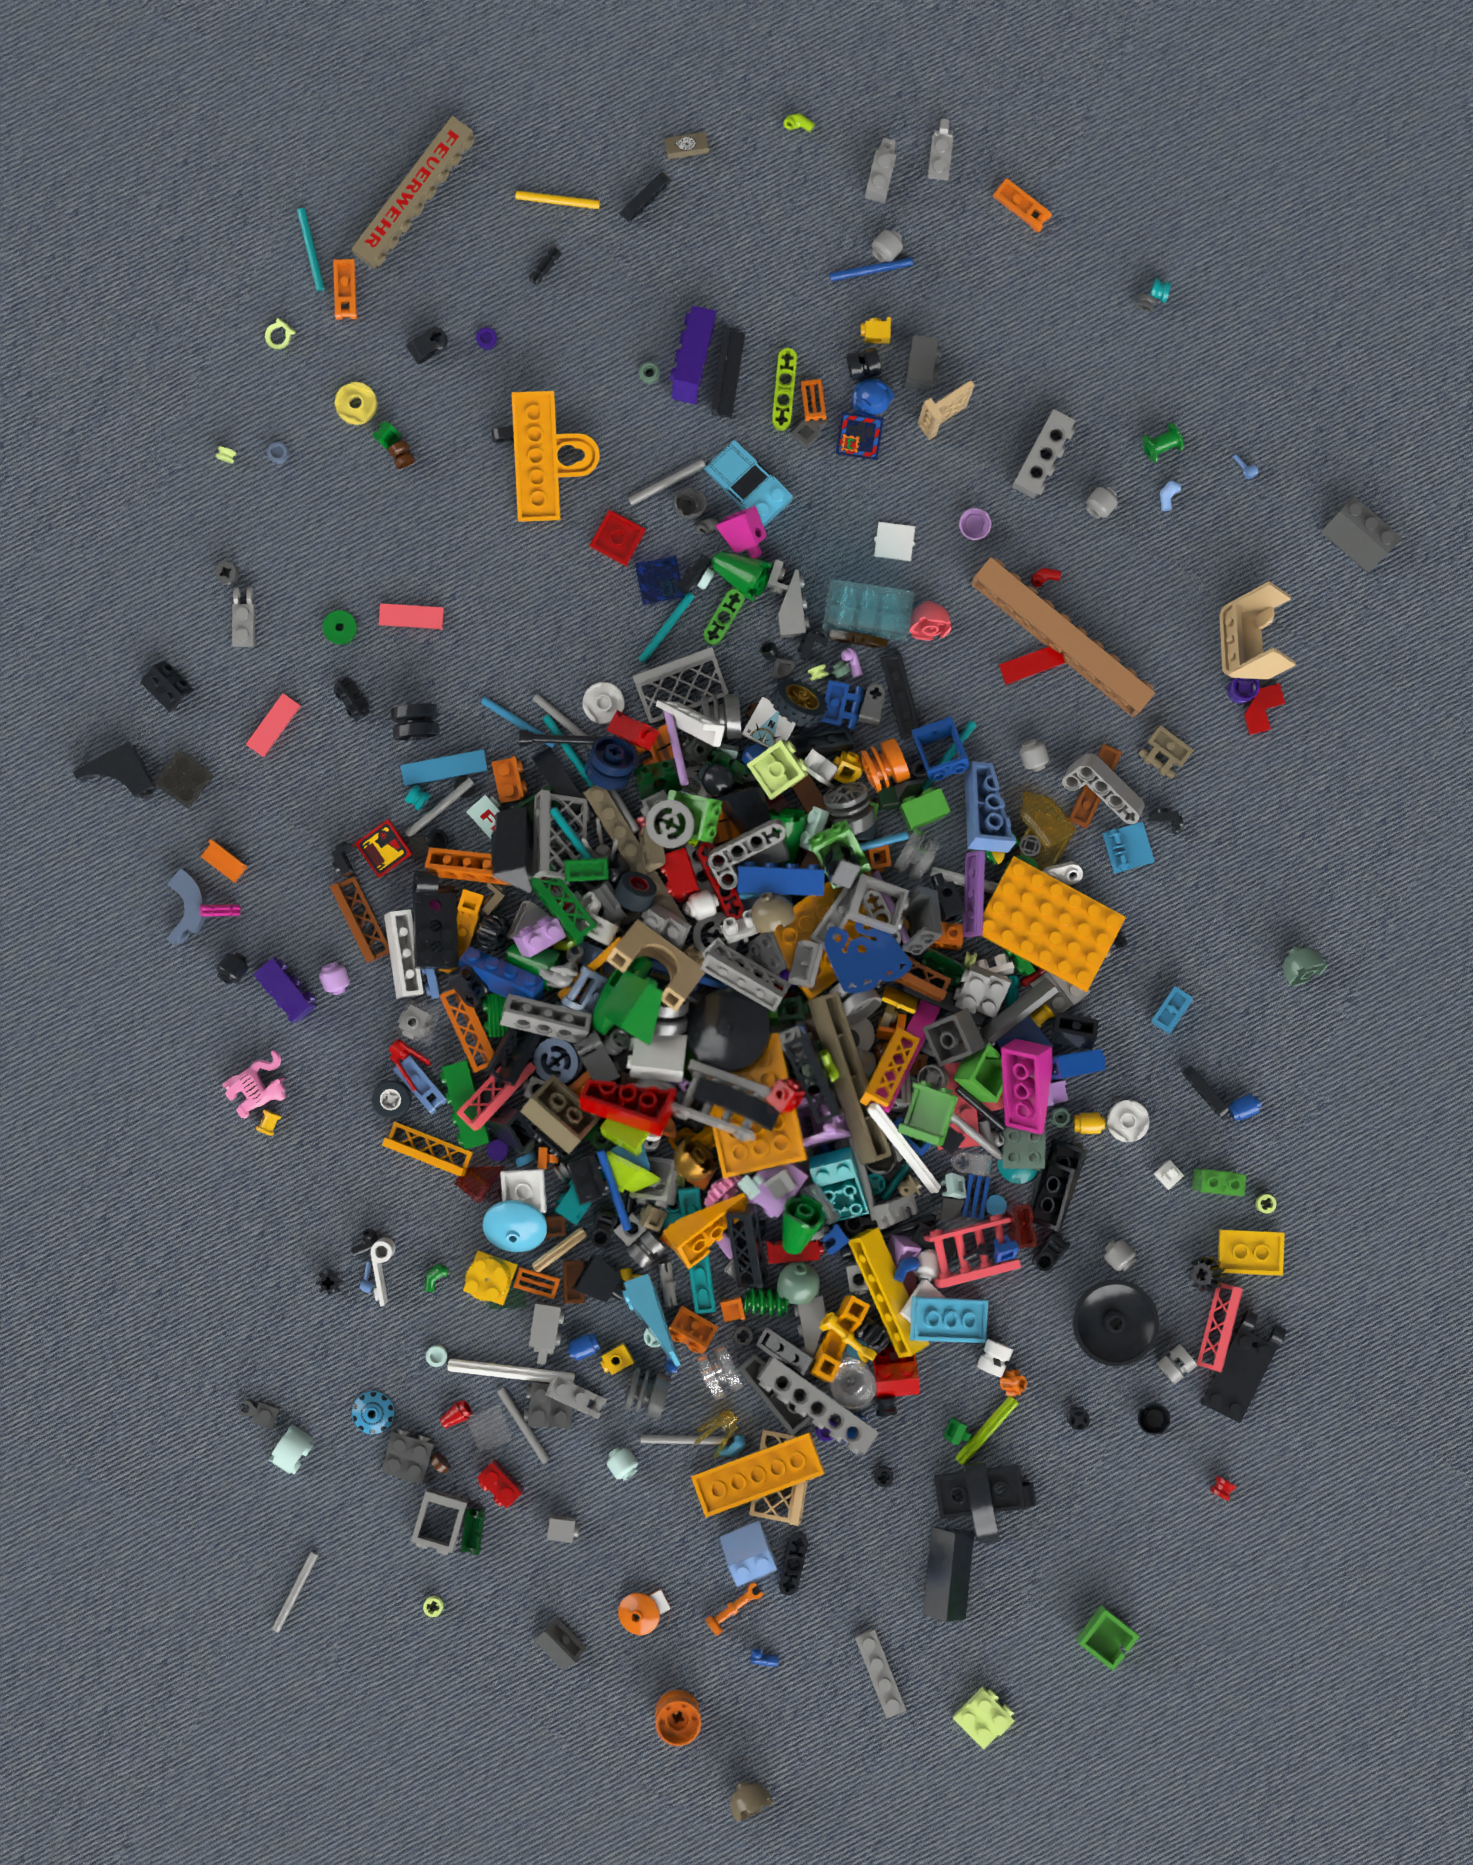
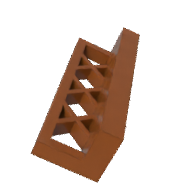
M353 876L341 883L329 886L366 962L371 963L389 954L388 942L356 877ZM353 882L356 888L354 898L345 895L342 889L344 885L346 886ZM355 902L364 904L366 909L363 917L355 915L353 911ZM367 913L369 914L371 920L366 918ZM365 920L372 922L375 926L372 936L365 934L362 929ZM366 937L371 938L370 944ZM374 939L381 941L386 950L375 955L372 950Z
M910 959L914 967H911L904 976L895 981L940 1003L947 993L946 990L951 979ZM888 970V973L886 975H889L890 973L894 974V972ZM911 970H922L925 979L922 980L912 975ZM938 978L944 981L942 989L932 985L930 980Z

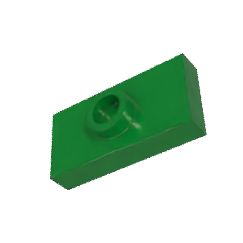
M607 858L564 860L565 882L608 880Z

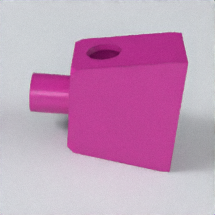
M755 505L729 515L715 525L734 552L738 553L747 549L752 558H757L763 554L758 544L766 538L767 534Z

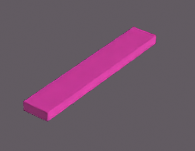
M923 1000L920 1001L906 1029V1032L916 1036L920 1041L888 1107L879 1104L884 1112H890L927 1038L923 1027L935 1022L941 1008ZM904 1038L901 1039L904 1049L912 1047V1042ZM901 1054L893 1056L895 1065L904 1063ZM893 1071L884 1073L887 1081L896 1080ZM885 1087L878 1088L875 1092L885 1099L888 1096ZM871 1099L869 1105H870L871 1103L874 1104V1103H877V1102Z

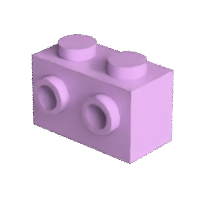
M545 916L537 921L538 924L521 929L519 931L520 934L513 937L522 956L532 957L566 937L558 918Z

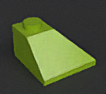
M610 1151L606 1153L620 1192L623 1193L626 1189L633 1193L659 1182L660 1178L642 1167Z

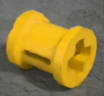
M1043 1003L1033 1013L1029 1014L1039 1028L1050 1017H1055L1046 1003Z
M264 1109V1116L260 1125L256 1126V1130L273 1136L277 1120H280L282 1116Z

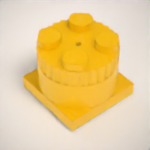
M477 1250L473 1264H471L465 1276L466 1284L463 1291L472 1294L473 1297L480 1301H492L504 1305L518 1264Z

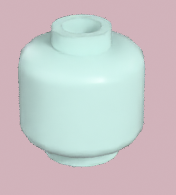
M617 1447L608 1454L610 1458L607 1461V1467L616 1479H623L625 1481L638 1471L636 1469L638 1461L628 1448L620 1450Z

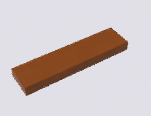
M1103 743L1097 756L1114 772L1122 752ZM1087 785L1082 787L1068 818V821L1085 829H1088L1101 800Z

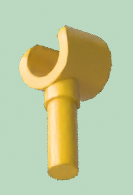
M632 1268L620 1270L621 1277L625 1281L643 1276L632 1274Z

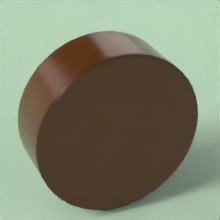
M435 1452L430 1458L432 1466L440 1473H446L451 1468L448 1460L438 1452Z

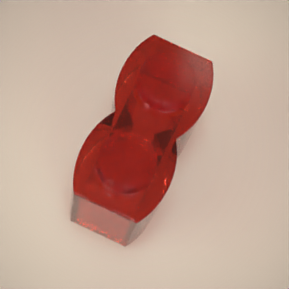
M1025 1203L1007 1205L1005 1213L1006 1217H1009L1011 1222H1008L1011 1242L1016 1240L1019 1249L1035 1247L1037 1237L1032 1226V1208L1029 1204Z

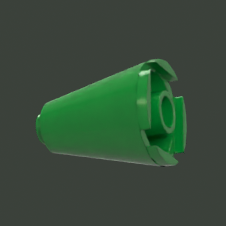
M727 551L716 553L712 559L713 570L751 601L756 600L754 598L756 595L761 596L770 578L768 570L773 569L772 563Z
M776 808L770 809L771 820L780 819L786 826L784 841L789 851L790 859L783 862L795 864L800 850V837L807 826L809 813L805 814L804 810L795 808H783L780 812H776ZM773 827L774 832L779 834L780 829L777 830L775 827Z
M513 944L512 947L509 946L505 953L507 963L541 978L543 977L539 975L540 968L550 971L551 967L561 966L562 961L566 962L567 959L565 951L546 948L532 957H524L521 955L516 944ZM544 979V989L551 991L550 987L552 986L546 985L548 980Z
M801 1195V1198L791 1196L786 1200L783 1208L782 1247L789 1254H800L826 1218V1212L824 1213L822 1209L823 1205L816 1199L806 1195Z

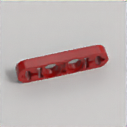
M709 842L702 843L698 846L696 855L714 894L717 896L720 907L726 918L733 917L735 920L739 919L744 913V907L734 887L730 889L729 896L723 897L720 895V885L717 879L710 874V866H706L705 863L709 859L706 855L702 856L701 854L704 851L703 847L712 850L715 846ZM720 855L713 857V859H716V863H722ZM729 874L723 875L725 881H731ZM734 897L735 900L731 901L733 907L739 908L736 912L737 916L734 913H729L731 906L729 903L724 904L723 901Z

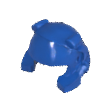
M866 379L862 382L860 381L854 388L852 404L855 412L859 413L862 417L875 419V414H881L886 411L890 402L895 397L890 387L881 380Z

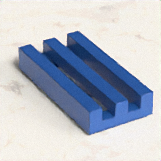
M968 1174L966 1185L967 1197L964 1198L961 1216L983 1220L990 1177ZM973 1179H976L971 1213H968ZM981 1181H984L979 1213L976 1214Z

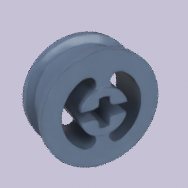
M557 1038L543 1041L537 1047L534 1054V1066L538 1075L544 1081L555 1075L563 1083L576 1078L584 1066L577 1052L578 1050L574 1046L577 1043ZM568 1052L569 1056L564 1057L559 1061V1064L550 1068L549 1064L554 1063L559 1059V1056Z

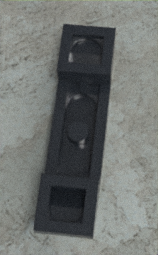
M550 747L532 758L555 794L583 798ZM572 803L569 806L576 816L581 813V804ZM587 805L588 823L596 817ZM574 821V824H575L576 827L579 829L580 827H579V826L577 825V823Z
M701 1077L692 1098L705 1104L715 1105L753 1121L752 1124L771 1132L780 1114L776 1108L749 1094Z
M986 1462L965 1464L967 1487L979 1544L999 1542L1000 1534L994 1512Z

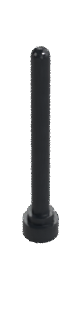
M520 730L519 746L528 747V745L533 743L593 745L595 740L605 736L533 734L529 730Z
M932 1213L881 1232L885 1241L890 1239L891 1235H900L916 1229L921 1221L926 1224L934 1222L936 1215ZM847 1243L839 1249L843 1260L852 1258L851 1255H853L850 1245Z

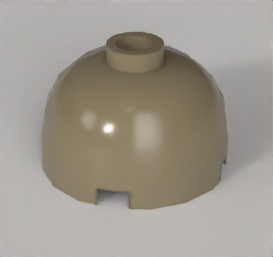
M767 892L762 894L753 905L751 917L756 930L766 933L776 931L775 926L782 924L785 927L790 924L795 918V913L790 901L786 897Z
M745 1781L736 1786L737 1791L730 1799V1809L735 1822H738L761 1812L763 1806L767 1805L769 1807L774 1801L767 1788L762 1784H749L748 1781Z

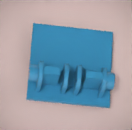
M1143 822L1102 833L1114 874L1155 862Z

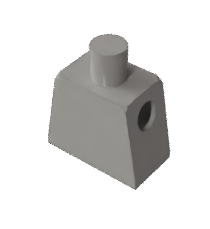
M522 901L506 937L513 939L514 936L520 934L519 931L528 926L532 927L538 924L537 921L539 919L551 916L533 902Z

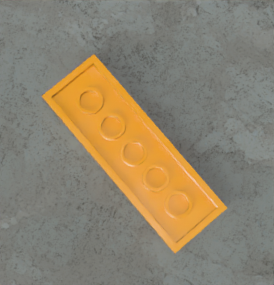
M809 1432L691 1476L704 1515L709 1517L825 1474V1471Z

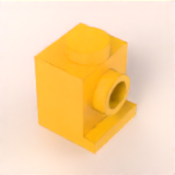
M887 317L886 321H882L880 318H871L869 321L861 323L860 336H864V343L889 344L891 338V317Z
M625 1342L602 1354L603 1360L600 1361V1364L606 1373L610 1371L611 1375L633 1364L635 1360ZM618 1357L620 1359V1363L613 1364L612 1358Z

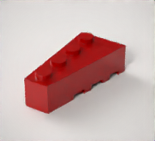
M588 1079L579 1096L581 1110L661 1137L673 1112L671 1105L673 1102L677 1103L676 1088L665 1090L658 1089L657 1086L646 1088L637 1087L636 1084L618 1085L616 1082Z

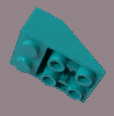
M851 1147L809 1157V1170L819 1200L823 1205L824 1213L826 1212L828 1224L869 1214Z

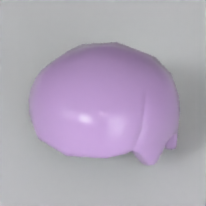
M979 508L966 510L960 517L959 522L961 533L970 540L985 538L990 532L992 525L988 513Z

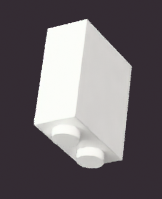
M653 1034L652 1042L649 1046L637 1038L630 1037L629 1050H633V1056L628 1055L627 1068H631L630 1077L682 1083L687 1035L662 1036Z

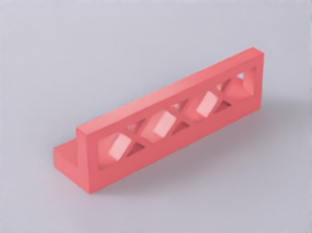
M531 1062L527 1063L515 1086L505 1084L503 1088H495V1078L490 1076L462 1105L456 1114L474 1131L480 1129L531 1075L536 1067ZM502 1064L497 1068V1073L501 1070ZM483 1091H491V1101L489 1103H480V1094ZM469 1106H477V1115L473 1120L463 1113Z
M1221 1283L1222 1288L1232 1290L1231 1298L1223 1304L1219 1297L1221 1287L1216 1288L1197 1360L1198 1366L1218 1372L1223 1370L1243 1292L1242 1288ZM1219 1300L1221 1306L1216 1308L1217 1302ZM1223 1307L1226 1312V1318L1224 1322L1218 1324L1214 1318V1313ZM1212 1321H1213V1322L1215 1323V1325H1216V1326L1213 1327V1328H1211ZM1218 1329L1221 1334L1220 1341L1212 1345L1208 1338L1209 1333ZM1208 1341L1210 1347L1205 1350ZM1211 1349L1216 1355L1213 1365L1202 1362L1204 1353Z

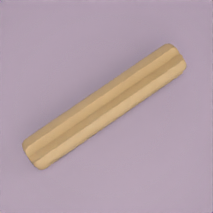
M582 1227L578 1228L534 1261L532 1267L536 1272L542 1271L586 1238L587 1233Z

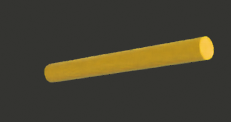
M516 191V199L593 209H599L600 207L599 200Z

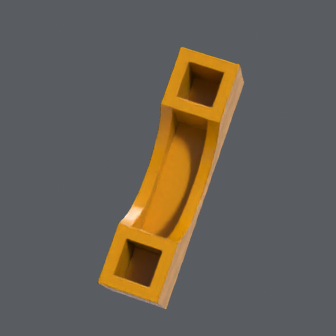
M853 1295L845 1296L836 1313L838 1317L837 1322L846 1331L853 1333L861 1325L870 1305ZM833 1329L827 1330L814 1356V1359L817 1361L809 1373L823 1382H833L842 1363L841 1357L846 1346L841 1340L842 1338Z

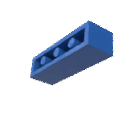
M743 862V865L738 866L737 892H771L772 894L824 896L825 869H821V865L808 864V868H799V864L786 863V867H778V863L766 862L765 866H756V862Z
M470 946L459 959V968L464 965L471 966L491 992L507 998L508 994L540 1001L543 997L544 978Z

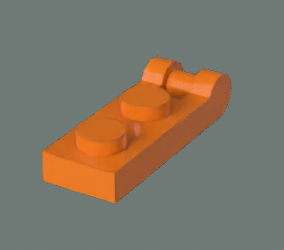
M1007 178L993 194L996 200L1029 224L1036 232H1039L1043 228L1042 224L1052 216L1049 210ZM1034 211L1039 214L1036 219L1031 216Z
M333 260L335 319L343 320V317L357 319L355 260ZM342 303H349V309H342Z

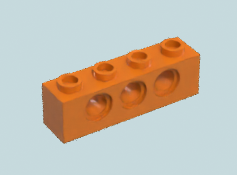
M429 847L425 868L428 872H437L440 878L510 885L492 877V854Z

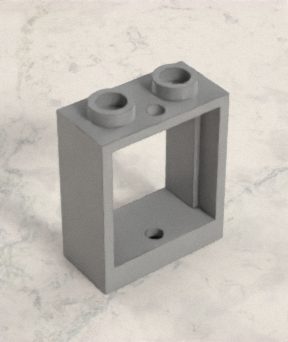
M860 874L856 878L844 918L893 934L902 927L904 918L901 917L903 909H907L910 898L907 897L909 890ZM866 887L898 898L890 924L858 913Z
M427 1488L411 1542H415L417 1547L427 1549L428 1546L436 1548V1552L448 1555V1553H453L469 1499ZM429 1501L459 1510L450 1544L419 1535Z

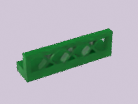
M549 865V871L555 872L552 866ZM532 877L533 891L552 916L558 918L562 929L574 945L578 946L583 942V937L596 929L597 925L562 879L554 878L556 880L554 882L552 877H550L549 881ZM551 885L562 888V897L552 896L550 893ZM564 902L575 905V914L565 913L563 910ZM576 918L586 920L590 926L580 932L575 926Z

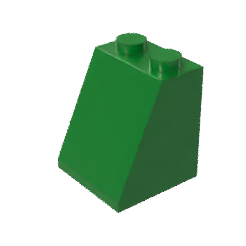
M626 970L598 1014L649 1046L652 1042L663 992L656 988L658 983L652 979L646 978L636 970L634 973Z

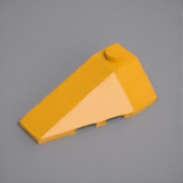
M744 1193L678 1219L675 1223L670 1224L663 1233L671 1247L689 1270L710 1252L708 1248L716 1240L720 1241L724 1237L722 1234L728 1227L726 1220L727 1211L744 1212L749 1202ZM733 1219L734 1224L739 1221V1219Z

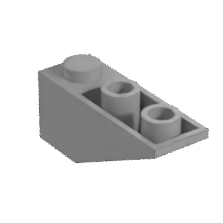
M799 569L794 572L778 613L780 638L805 636L806 630L809 629L808 617H804L803 609H807L806 596L801 594V588H804V577L799 575Z
M822 1294L814 1297L813 1301L808 1304H794L796 1317L800 1316L801 1325H797L799 1338L804 1337L805 1346H801V1350L814 1357L822 1332L819 1325L826 1315Z

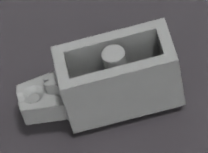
M883 138L879 150H876L865 199L885 203L896 160V154H894L895 140Z
M536 1302L529 1346L534 1347L535 1352H539L538 1364L546 1365L548 1354H553L556 1345H560L562 1333L558 1332L559 1324L564 1323L565 1311H561L562 1305Z

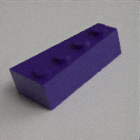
M692 305L690 313L685 315L684 325L687 326L686 331H681L679 344H682L681 350H676L674 362H677V366L672 368L670 380L673 381V400L695 405L697 403L698 387L701 386L703 366L705 367L708 356L707 348H710L716 322L717 311Z

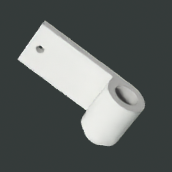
M387 1237L380 1238L371 1248V1258L377 1288H374L375 1300L378 1301L379 1299L380 1306H385L388 1302L381 1263L388 1261L395 1252V1243Z

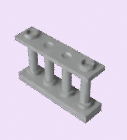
M691 1060L688 1068L693 1079L682 1105L672 1103L671 1107L675 1115L684 1120L691 1118L732 1133L741 1141H754L755 1135L753 1131L749 1130L753 1121L745 1118L740 1127L729 1123L733 1113L727 1110L724 1111L722 1118L718 1119L710 1116L713 1105L704 1104L701 1112L690 1109L694 1099L692 1096L700 1077L735 1088L763 1102L764 1100L767 1101L766 1098L772 1089Z

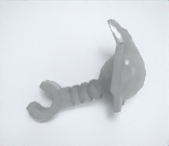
M577 947V955L573 954L570 949L567 950L566 958L568 963L566 966L551 967L550 971L540 968L539 975L548 980L546 985L556 988L573 987L575 983L572 981L574 976L578 974V972L574 971V968L583 956L581 947Z

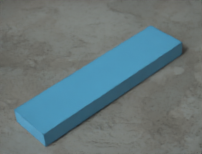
M484 749L400 765L405 787L488 771Z

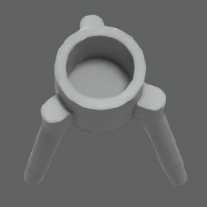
M596 818L599 846L596 848L595 853L584 837L581 840L594 859L607 858L609 865L616 857L618 839H614L612 850L607 845H604L600 819Z

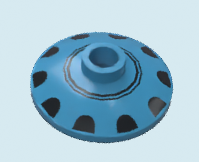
M369 1391L360 1395L352 1407L354 1424L359 1430L367 1434H379L385 1431L394 1419L395 1410L392 1401L388 1396L378 1391ZM374 1410L376 1416L372 1418L368 1415V1412Z

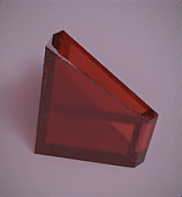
M505 1166L468 1167L465 1176H459L454 1184L474 1201L481 1203Z

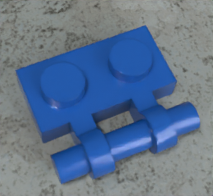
M829 680L824 701L827 703L826 708L828 709L821 723L841 727L843 718L848 720L847 728L855 730L856 723L859 720L860 704L864 700V696H862L864 688L856 686L855 692L852 694L848 693L850 684ZM846 700L852 701L850 712L844 711Z

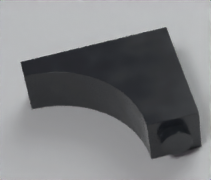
M130 742L73 771L75 778L81 782L93 777L117 779L136 798H148L153 795L152 791L157 789L137 749Z

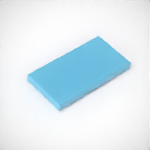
M912 1296L910 1340L986 1343L988 1300Z

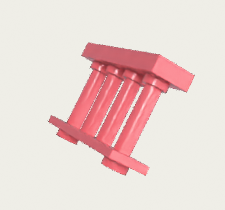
M1002 1214L990 1216V1220L947 1231L936 1229L930 1231V1235L924 1236L925 1241H934L941 1273H939V1277L933 1279L934 1286L945 1288L1021 1268L1019 1259L1015 1258L992 1263L989 1261L988 1255H979V1267L975 1268L969 1266L968 1260L964 1261L963 1256L966 1255V1249L962 1234L974 1231L978 1248L980 1243L985 1242L982 1229L994 1226L998 1242L1005 1244L1002 1224L1011 1222L1010 1218L1004 1217ZM953 1236L961 1266L959 1272L955 1273L949 1271L942 1239Z

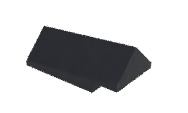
M527 807L497 812L495 815V830L491 834L492 877L530 893L532 891L534 829Z
M1057 1139L1052 1140L1048 1159H1045V1169H1041L1038 1172L1026 1220L1061 1232L1088 1152L1085 1147Z
M932 1526L923 1615L945 1622L966 1620L974 1531Z

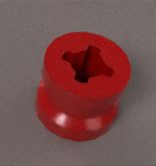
M1217 1476L1216 1484L1211 1487L1210 1491L1229 1501L1231 1498L1230 1493L1237 1486Z

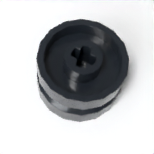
M409 704L390 709L391 720L395 723H402L392 728L394 740H422L440 735L439 724L435 721H429L438 716L436 704Z

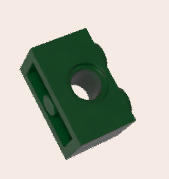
M674 758L633 768L635 785L641 800L662 790H665L666 795L669 794V790L682 791Z

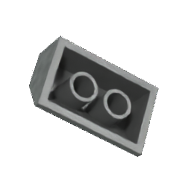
M1355 496L1344 504L1321 531L1326 538L1367 573L1402 538Z

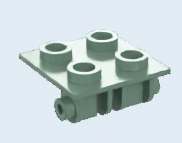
M1006 1126L1004 1129L1003 1169H1032L1034 1171L1045 1169L1046 1126H1044V1133L1042 1135Z

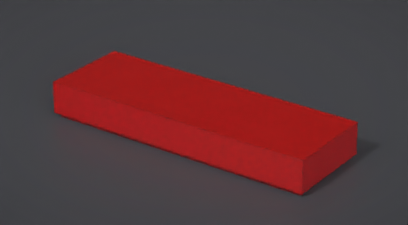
M1049 646L998 666L1005 685L1065 664L1062 652L1058 653Z

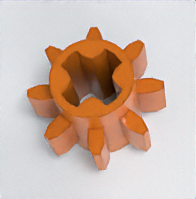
M1006 1370V1374H1003L1000 1379V1387L1002 1390H1006V1396L1021 1395V1392L1027 1386L1026 1378L1020 1375V1370Z

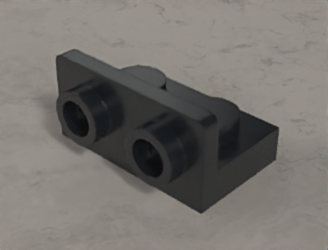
M594 1154L589 1155L588 1158L567 1164L579 1205L605 1198L606 1192L609 1190L606 1179L601 1177L600 1171H602L599 1159H596Z

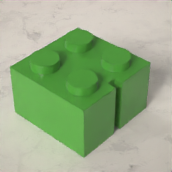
M935 787L924 790L921 794L922 796L918 798L912 795L903 799L899 811L908 832L948 816L951 811L941 788L935 790Z
M984 1043L985 1048L963 1058L953 1079L980 1102L997 1103L1003 1092L1002 1056L991 1045Z
M1101 1605L1076 1637L1079 1645L1114 1671L1125 1657V1654L1119 1647L1122 1645L1129 1652L1140 1636L1132 1627L1104 1605Z

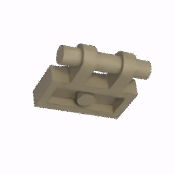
M1159 725L1146 742L1153 747L1152 750L1148 752L1142 748L1138 755L1144 758L1143 761L1156 767L1161 775H1166L1173 779L1176 772L1171 769V766L1175 764L1181 768L1194 750ZM1158 752L1168 759L1165 764L1155 757Z

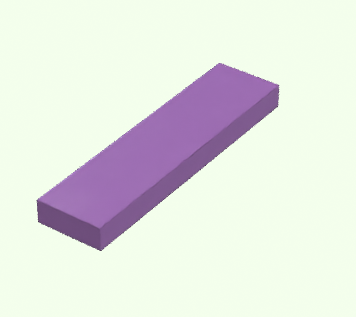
M978 850L966 853L964 907L966 912L963 918V937L967 938L981 936L983 931L985 851Z

